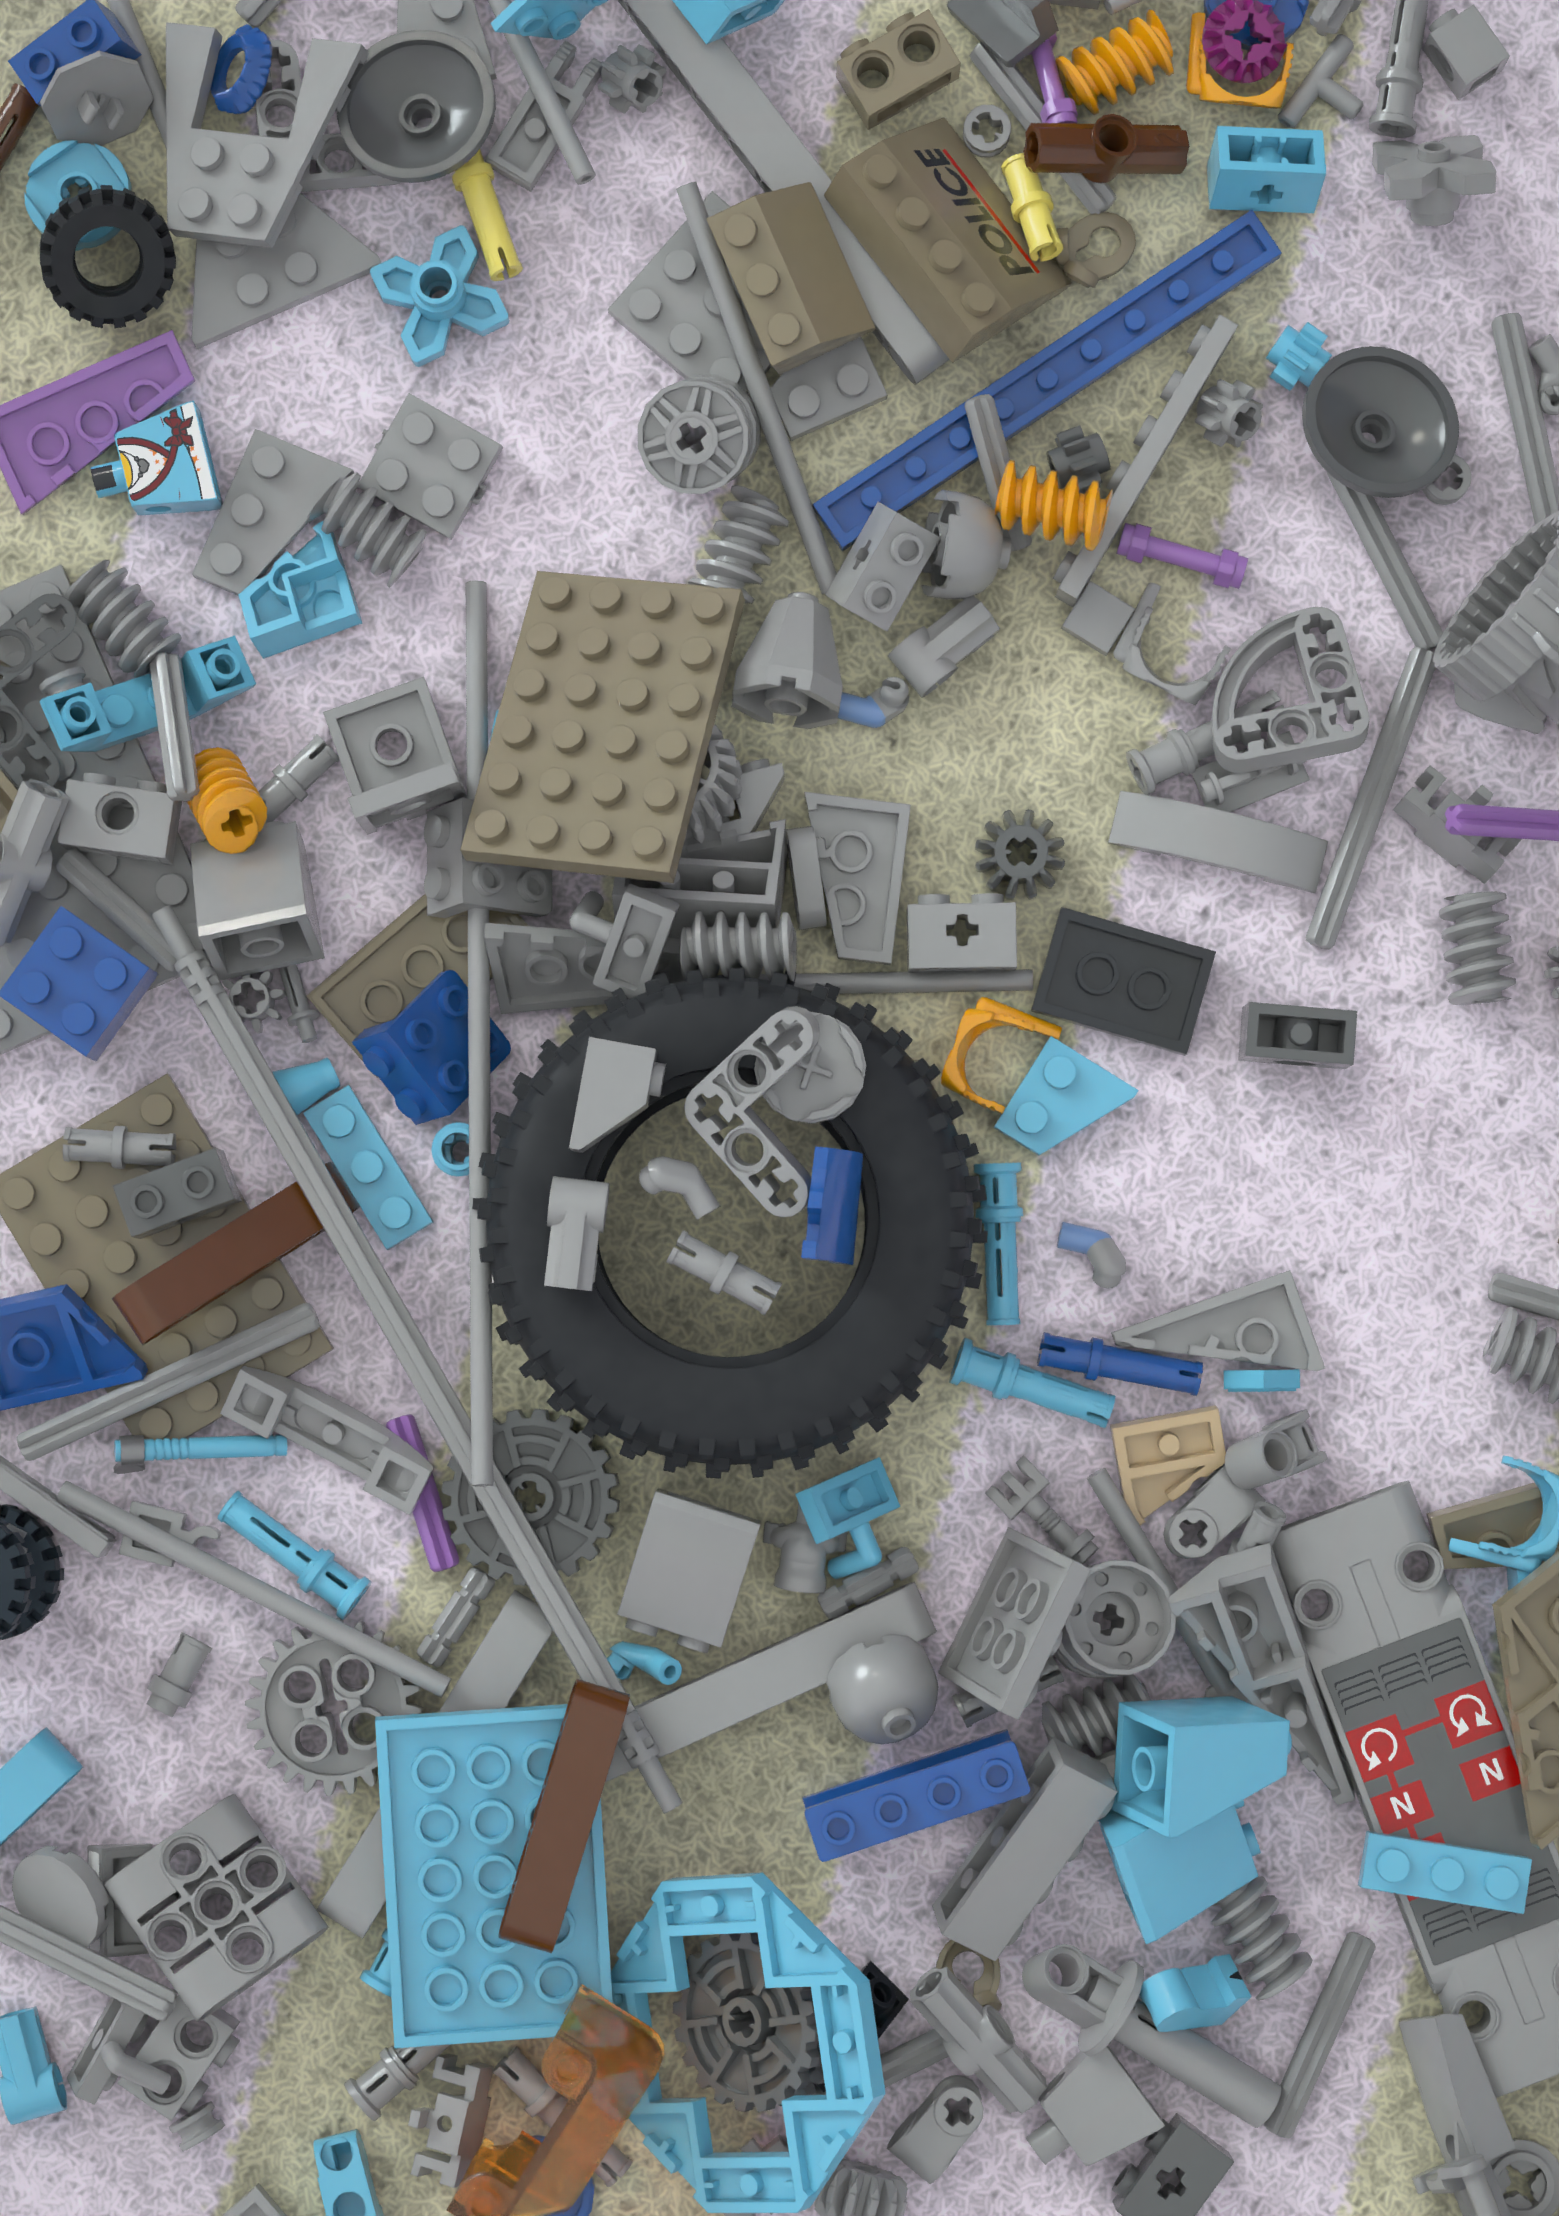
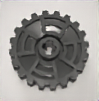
M521 1409L508 1411L506 1422L502 1424L495 1417L493 1418V1460L557 1571L562 1570L569 1577L581 1570L579 1565L581 1557L591 1561L601 1552L596 1544L598 1538L608 1539L611 1537L615 1527L607 1519L609 1514L619 1512L620 1500L611 1497V1488L620 1484L618 1473L607 1472L605 1464L612 1458L607 1448L596 1450L592 1445L596 1435L593 1438H589L582 1431L577 1432L574 1430V1418L561 1414L556 1421L550 1420L549 1410L534 1409L531 1418H526ZM451 1456L447 1466L455 1472L454 1478L450 1481H444L442 1484V1493L451 1496V1505L442 1509L444 1520L455 1521L457 1530L450 1536L455 1545L466 1543L470 1548L466 1559L473 1566L483 1561L489 1565L488 1576L499 1580L506 1573H509L513 1576L514 1585L525 1586V1580L454 1456ZM527 1481L536 1482L537 1491L545 1493L544 1505L541 1503L535 1505L537 1512L526 1511V1502L517 1498L519 1488L521 1490L528 1488L525 1483Z
M758 1932L720 1934V1940L714 1937L700 1944L702 1953L690 1954L686 1960L690 1971L688 1974L690 1987L681 1990L682 1996L680 2001L673 2002V2014L679 2016L681 2026L674 2030L676 2041L685 2043L687 2051L682 2059L686 2067L695 2066L699 2073L696 2079L698 2085L702 2089L713 2087L715 2089L714 2100L722 2105L734 2100L735 2109L741 2112L753 2110L754 2107H756L758 2112L775 2108L776 2103L782 2106V2100L789 2097L813 2095L816 2093L814 2083H824L811 1987L765 1988Z

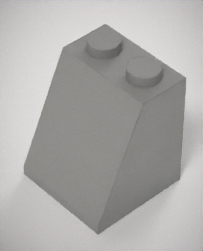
M280 821L265 823L254 844L241 853L229 854L218 851L208 843L207 839L190 844L198 936L219 980L325 958L306 849L296 821L290 823Z
M658 1488L652 1500L617 1614L628 1618L625 1627L656 1637L658 1629L661 1628L679 1634L677 1644L703 1653H708L710 1644L721 1648L761 1521Z

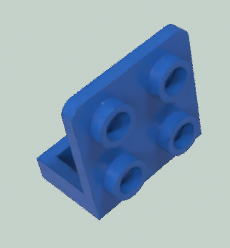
M453 970L439 973L393 1020L364 1029L352 1041L353 1045L363 1056V1062L367 1069L380 1078L394 1096L398 1109L405 1116L411 1118L415 1125L451 1115L469 1097L468 987ZM490 1017L491 1074L510 1054L511 1045Z

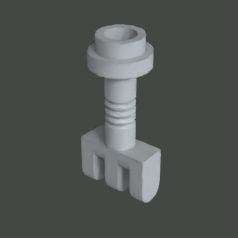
M1023 1455L1016 1464L1020 1471L1030 1479L1022 1485L1007 1471L1001 1479L1015 1494L1007 1501L1004 1494L993 1485L985 1494L1010 1520H1013L1024 1510L1034 1521H1037L1038 1525H1041L1042 1529H1045L1050 1538L1063 1550L1061 1554L1084 1564L1099 1549L1092 1542L1095 1536L1088 1529L1078 1535L1064 1520H1061V1517L1052 1508L1050 1509L1049 1504L1039 1495L1050 1482Z

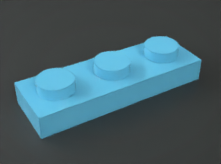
M350 1085L303 1112L386 1250H390L434 1223Z
M1366 1831L1358 1886L1365 1889L1524 1914L1532 1859L1526 1856Z

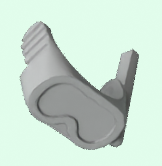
M1148 583L1113 652L1114 658L1124 663L1122 668L1127 672L1160 687L1190 704L1196 705L1210 686L1211 679L1214 680L1216 677L1215 673L1219 672L1222 668L1220 665L1221 663L1224 664L1226 660L1225 655L1229 654L1231 648L1225 645L1222 652L1218 654L1213 668L1202 678L1193 682L1175 683L1157 676L1145 662L1141 649V636L1145 625L1150 622V615L1153 611L1152 606L1161 586L1155 583Z

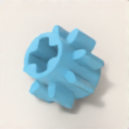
M1309 322L1304 325L1300 332L1288 325L1266 356L1267 360L1276 365V368L1269 377L1289 391L1297 381L1309 387L1315 375L1332 356V354L1321 347L1328 335Z

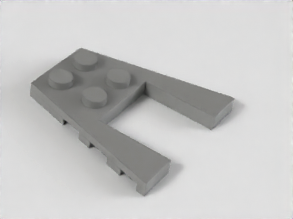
M167 22V228L176 237L273 249L303 188L299 182L310 160H317L325 144L322 136L334 112H341L351 91L348 84L358 64L364 65L369 52L360 43L312 38L289 139L201 129L223 36L214 27Z

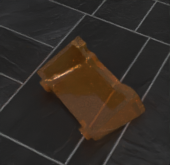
M581 1984L568 2004L561 2025L546 2049L541 2062L542 2074L546 2083L555 2091L568 2098L567 2104L543 2142H540L523 2130L513 2142L505 2145H494V2142L485 2137L472 2157L446 2210L455 2216H555L568 2211L580 2196L658 2073L665 2055L664 2043L660 2035L647 2024Z

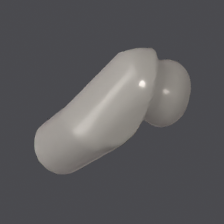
M1549 334L1534 342L1528 349L1541 369L1538 394L1542 411L1548 415H1559V346L1552 335Z
M661 1156L651 1159L648 1162V1166H645L640 1171L639 1182L647 1193L656 1195L664 1190L682 1194L696 1220L720 1207L719 1202L698 1167L693 1163Z

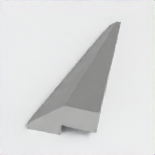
M1271 1543L1218 1557L1169 1597L1171 1611L1176 1617L1180 1615L1196 1633L1199 1644L1206 1652L1211 1651L1229 1672L1230 1680L1252 1705L1290 1720L1289 1731L1292 1747L1298 1752L1301 1763L1309 1772L1314 1771L1331 1791L1332 1799L1337 1805L1355 1801V1790L1349 1776V1771L1309 1661L1306 1645Z

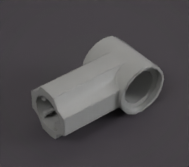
M971 596L961 601L929 628L923 626L897 645L889 653L888 657L919 696L923 698L938 687L935 683H938L940 686L957 671V665L994 637L1000 628L983 603L974 596Z
M553 1176L547 1216V1226L551 1227L544 1286L593 1291L598 1259L599 1233L604 1232L607 1215L608 1182Z

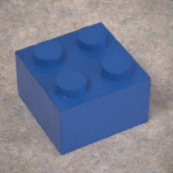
M60 906L1 988L0 997L85 1057L97 1061L159 974L72 912Z

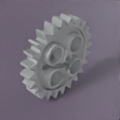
M336 1618L337 1620L344 1623V1621L341 1618ZM359 1621L354 1629L364 1633L365 1622ZM297 1626L291 1630L294 1643L292 1647L278 1639L272 1644L279 1658L275 1660L263 1656L259 1659V1664L268 1672L267 1676H255L249 1680L253 1687L261 1690V1695L245 1701V1706L260 1710V1717L247 1723V1729H263L265 1735L254 1745L255 1750L272 1748L274 1754L266 1765L269 1769L281 1762L288 1766L283 1779L285 1783L292 1780L298 1773L304 1775L303 1789L307 1793L313 1788L317 1780L323 1781L326 1796H331L334 1793L337 1781H342L348 1794H353L356 1791L357 1777L359 1776L372 1787L377 1783V1775L374 1769L378 1766L376 1740L363 1741L355 1735L353 1731L354 1717L359 1713H369L375 1717L421 1714L423 1707L408 1703V1696L415 1694L422 1688L413 1683L405 1684L404 1679L314 1632H312L311 1637H307L303 1630ZM381 1630L372 1638L383 1642L385 1632ZM400 1645L392 1647L399 1652L402 1649ZM322 1659H328L330 1662L333 1692L336 1700H346L348 1706L347 1709L339 1714L340 1725L348 1746L346 1754H342L338 1750L337 1731L333 1714L330 1712L323 1713L321 1710V1704L329 1699L326 1679L320 1665ZM357 1659L367 1666L369 1680L365 1687L352 1688L343 1681L341 1669L347 1660ZM295 1671H304L313 1677L316 1683V1691L311 1699L300 1700L291 1694L289 1679ZM316 1725L325 1731L327 1745L324 1751L311 1753L302 1747L300 1732L304 1726Z

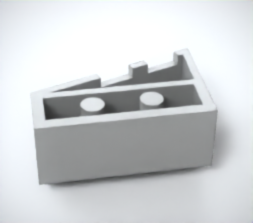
M786 819L769 822V829L742 835H737L736 829L719 832V839L706 841L703 844L687 845L685 839L674 883L615 877L612 891L614 919L616 918L624 892L631 883L680 903L669 934L671 938H681L683 927L692 926L696 911H702L707 927H713L718 912H724L728 926L735 927L739 912H745L750 927L756 928L761 912H767L772 928H778L788 861Z

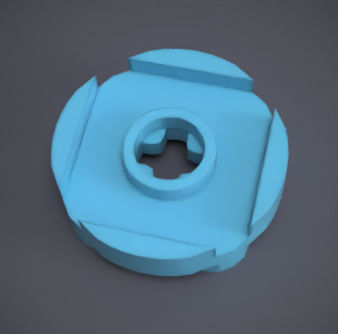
M70 140L50 146L33 161L28 172L29 180L26 185V193L24 192L26 210L31 220L43 234L46 227L45 222L50 213L54 214L59 208V203L67 196L70 198L71 195L67 188L71 184L77 183L80 188L90 185L92 190L101 189L100 185H112L113 189L123 191V188L132 191V186L123 165L110 150L98 144L94 146L89 143H78L77 140ZM115 227L93 229L80 239L76 251L102 245L116 236L121 229Z

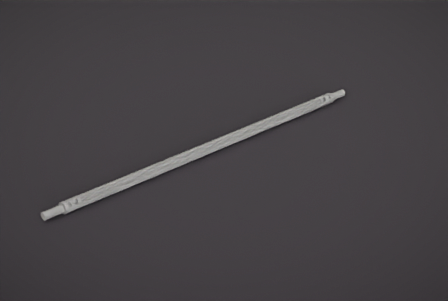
M171 905L159 909L152 914V917L177 960L174 963L175 969L471 1486V1420L203 950L195 949ZM493 1460V1486H471L544 1616L581 1680L626 1693ZM629 1699L617 1743L631 1768L638 1767L665 1814L683 1802L656 1756L660 1753V1750L632 1701Z

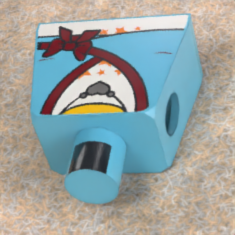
M194 401L183 403L118 431L114 436L120 460L91 467L92 479L98 498L128 492L131 506L137 515L140 516L220 510L223 504L202 415Z

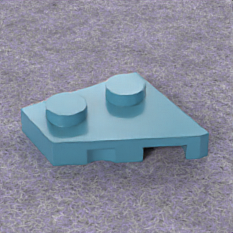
M1050 1036L993 1128L1039 1156L1133 1099L1139 1090Z

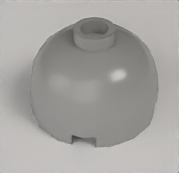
M942 489L934 498V500L944 501L940 512H929L925 524V529L941 538L922 570L924 573H931L932 586L922 585V590L927 597L966 599L983 592L993 582L998 569L1007 568L1011 555V539L1003 537L1001 520L989 504L979 497L967 493Z
M893 1634L881 1636L884 1643L875 1644L869 1648H866L864 1641L860 1642L841 1655L828 1674L829 1699L838 1719L846 1730L865 1742L882 1745L902 1741L922 1729L935 1711L939 1688L936 1674L924 1647L909 1637Z

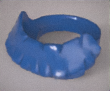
M248 24L238 28L235 31L236 34L228 38L221 46L210 90L218 110L227 113L242 114L251 110L255 106L256 100L261 97L272 64L270 38L259 28H252ZM244 50L246 62L240 77L233 87L228 89L226 77L229 66L234 57Z

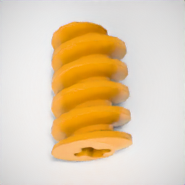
M1148 10L1146 22L1139 17L1130 19L1127 24L1128 33L1121 27L1111 29L1109 42L1103 37H1095L1090 43V52L1083 46L1074 48L1071 54L1072 62L1064 56L1056 58L1055 61L1061 83L1068 96L1075 101V105L1080 106L1083 104L1093 115L1099 113L1097 96L1102 94L1111 105L1118 103L1116 86L1121 85L1131 96L1136 94L1135 76L1140 75L1151 86L1155 84L1153 67L1158 65L1168 76L1174 74L1172 63L1173 49L1162 22L1153 10Z
M1009 460L998 491L995 514L997 515L1000 512L1001 526L1004 530L1008 531L1013 528L1020 517L1022 531L1024 535L1028 536L1032 535L1038 525L1042 523L1044 539L1049 541L1053 540L1059 530L1063 528L1064 542L1069 546L1074 545L1079 536L1084 533L1085 547L1087 550L1093 551L1101 541L1105 529L1113 489L1106 499L1100 498L1099 481L1093 480L1085 494L1079 493L1078 476L1075 475L1071 476L1064 489L1058 488L1057 471L1054 470L1050 471L1043 484L1038 483L1036 466L1030 465L1022 479L1017 478L1015 461Z
M219 747L205 749L195 755L199 793L193 797V800L188 801L187 804L211 846L218 851L229 854L244 852L254 844L259 832L262 830L267 820V807L235 753L229 749Z

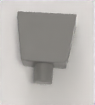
M1107 2045L1094 2056H1087L1079 2051L1047 2085V2089L1039 2097V2102L1051 2119L1028 2135L1026 2139L1045 2165L1071 2146L1085 2166H1090L1159 2131L1165 2124Z

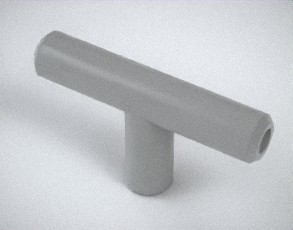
M1343 34L1337 35L1278 114V119L1284 126L1295 128L1317 97L1323 99L1349 119H1354L1363 107V101L1331 79L1354 48L1350 38Z

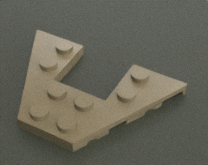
M1559 1551L1492 1604L1530 1843L1533 1847L1540 1850L1559 1836Z

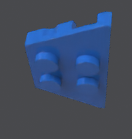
M67 1284L0 1299V1411L143 1380L148 1372L146 1363Z

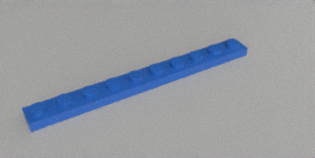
M1250 210L973 397L989 394L994 398L1005 441H1008L1278 260L1282 252L1253 210ZM965 402L812 504L815 513L842 552L855 543L877 502L884 504L897 513H901L979 460L965 410Z

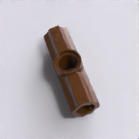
M1108 114L1100 117L1095 124L1031 123L1025 132L1026 140L1023 153L1026 167H1030L1033 173H1081L1092 182L1106 183L1113 180L1117 174H1181L1187 166V154L1190 146L1187 131L1181 130L1179 125L1132 124L1121 115Z

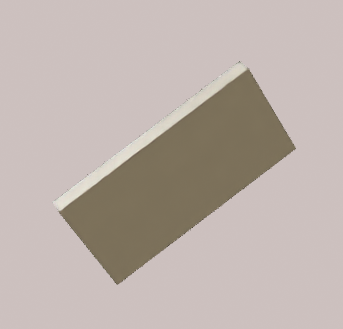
M424 894L306 996L362 1061L363 1056L353 1045L352 1041L364 1029L393 1020L439 973L453 970L468 987L467 911L448 918L427 916V896ZM489 910V923L528 926L519 914ZM490 966V980H491V979H493V975H492L491 966Z

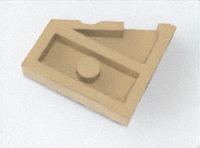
M1216 1405L1110 1424L1122 1497L1140 1526L1145 1523L1144 1519L1166 1502L1169 1500L1173 1502L1187 1492L1191 1484L1200 1477H1207L1225 1464L1226 1451L1219 1409Z

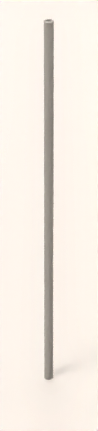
M477 580L465 583L468 799L475 798L488 751L487 583ZM473 908L467 910L471 1486L487 1487L493 1486L492 1304L488 1295L489 1284L492 1283V1271L490 1263H482L480 1261L479 1248L487 1247L486 1220L477 1219V1210L472 1209L473 1198L488 1197L490 1178L481 1175L483 1168L478 1167L482 1152L491 1154L490 964L484 939L485 923H489V910Z

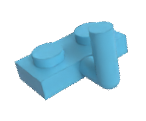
M880 1457L795 1493L816 1544L847 1531L851 1534L857 1550L829 1560L827 1568L831 1577L841 1579L880 1563L882 1553L869 1521L900 1507Z

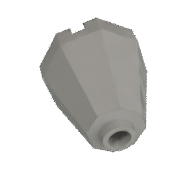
M804 592L790 593L787 598L775 600L737 668L733 687L732 707L759 722L774 724L773 713L796 716L793 727L812 729L837 724L843 686L829 608L820 604L819 599L814 595Z

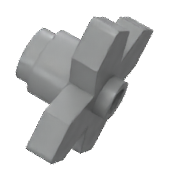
M1476 135L1445 137L1439 142L1431 141L1420 145L1405 140L1373 143L1372 165L1377 174L1384 175V190L1388 199L1393 201L1406 200V208L1411 211V220L1416 224L1423 226L1448 224L1453 221L1454 211L1459 208L1460 194L1465 196L1496 192V169L1491 161L1483 160V145Z

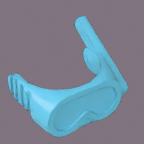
M1503 1456L1502 1464L1525 1472L1533 1479L1540 1490L1543 1513L1538 1528L1527 1541L1515 1547L1505 1548L1495 1543L1480 1541L1477 1544L1451 1538L1449 1551L1532 1573L1541 1565L1542 1561H1547L1553 1556L1559 1542V1475L1545 1469H1540L1536 1465L1531 1466L1532 1463Z

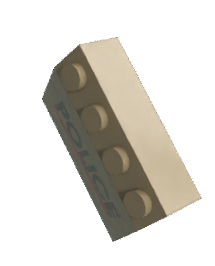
M945 118L884 139L852 158L840 167L824 193L831 206L952 363L1059 295L1072 284L1054 259L1041 262L1040 258L1037 261H1033L1030 258L1029 247L1022 226L1013 219L1010 207L1012 204Z

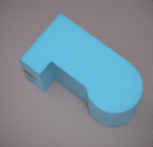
M1230 1954L1214 1956L1205 1965L1186 1967L1181 1970L1179 1968H1171L1161 1971L1143 1982L1139 1994L1142 2001L1145 2002L1152 2021L1159 2032L1222 2025L1252 1997Z
M354 2129L314 2140V2155L319 2174L317 2179L326 2216H384L381 2204L379 2205L368 2158L359 2131Z

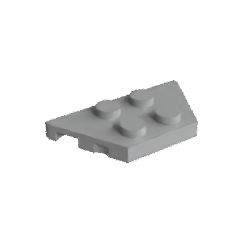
M300 193L273 249L196 240L192 341L196 349H200L370 274V269L381 263L380 258Z

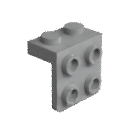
M460 798L427 811V821L424 827V840L427 844V874L424 880V891L427 896V916L448 918L473 908L532 917H543L552 911V870L465 860L460 849L474 799Z

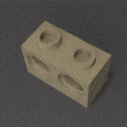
M929 9L917 16L913 12H909L898 17L887 26L886 34L870 43L867 38L858 40L840 54L842 59L837 61L836 78L867 130L872 129L959 79L961 62ZM913 44H922L930 49L932 56L926 61L915 62L910 60L904 51ZM876 70L881 72L887 81L881 87L868 88L858 78L865 71Z

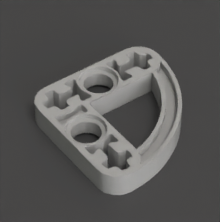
M1310 607L1292 612L1272 621L1254 633L1231 657L1215 691L1211 727L1213 750L1219 765L1233 773H1246L1349 752L1359 748L1365 742L1368 735L1369 711L1342 621L1335 612L1325 607ZM1314 627H1319L1321 634H1326V652L1319 655L1316 636L1309 634V630ZM1294 646L1310 703L1234 718L1240 695L1251 677L1272 657ZM1326 669H1334L1344 675L1346 682L1337 688H1326L1318 683L1316 676ZM1344 703L1343 712L1348 724H1353V730L1343 731V727L1340 724H1336L1337 705ZM1295 725L1305 731L1307 738L1299 744L1289 745L1283 743L1278 738L1277 732L1284 726ZM1261 732H1268V749L1263 748L1264 739H1260ZM1240 738L1242 744L1248 746L1247 751L1238 753L1237 748L1231 746V740Z

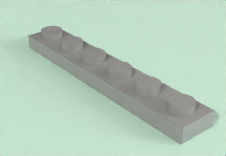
M1219 315L1211 329L1203 324L1201 325L1187 350V353L1194 356L1185 374L1178 370L1174 371L1160 395V398L1168 402L1158 419L1148 415L1133 441L1141 449L1131 465L1123 460L1121 461L1106 487L1109 490L1113 489L1114 494L1111 499L1101 541L1093 551L1087 550L1085 544L1078 555L1068 551L1053 577L1054 580L1061 583L1055 598L1071 607L1075 606L1232 340L1238 324Z

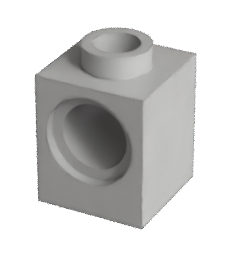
M1474 4L1460 14L1455 9H1451L1437 18L1429 26L1431 33L1423 47V51L1458 100L1499 74L1510 57Z

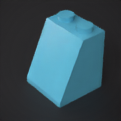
M1233 1696L1119 1702L1114 1785L1117 1789V1794L1115 1795L1112 1810L1168 1838L1179 1837L1287 1775V1759L1292 1747L1289 1731L1290 1720Z
M1243 1800L1179 1837L1168 1838L1113 1811L1112 1808L1104 1818L1098 1819L1125 1899L1145 1944L1157 1941L1258 1877L1252 1856L1261 1853L1256 1836L1249 1822L1241 1825L1236 1809L1245 1806Z

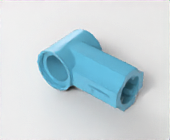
M37 2007L25 2008L0 2016V2068L3 2075L0 2078V2095L10 2124L15 2125L65 2111L67 2109L66 2090L64 2084L58 2085V2083L63 2082L58 2065L55 2062L51 2063Z

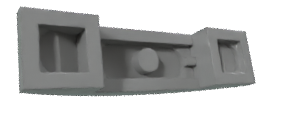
M1120 791L1108 843L1158 856L1165 854L1264 878L1263 881L1316 893L1328 841L1280 825L1227 811L1162 797Z
M243 1366L240 1369L220 1413L266 1439L273 1432H276L366 1480L363 1487L364 1491L409 1515L414 1511L434 1469L411 1445L364 1413L312 1387L260 1369Z

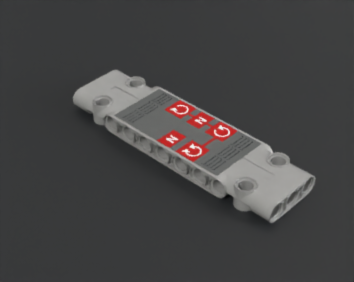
M1404 1481L1282 1526L1272 1545V1549L1306 1645L1309 1661L1331 1718L1339 1747L1341 1748L1350 1779L1369 1830L1383 1834L1526 1856L1532 1859L1524 1914L1394 1893L1429 1986L1435 1995L1438 1994L1443 2014H1459L1460 2008L1468 2001L1476 2000L1483 2004L1482 2018L1477 2024L1468 2026V2029L1496 2098L1558 2075L1559 1854L1554 1841L1542 1850L1533 1847L1530 1843L1513 1734L1462 1601L1455 1587L1452 1584L1449 1585L1444 1573L1443 1558L1434 1547L1410 1482ZM1420 1550L1428 1559V1569L1422 1578L1411 1581L1404 1574L1403 1562L1409 1553ZM1318 1588L1326 1594L1328 1605L1323 1615L1311 1619L1303 1613L1301 1602L1308 1591Z

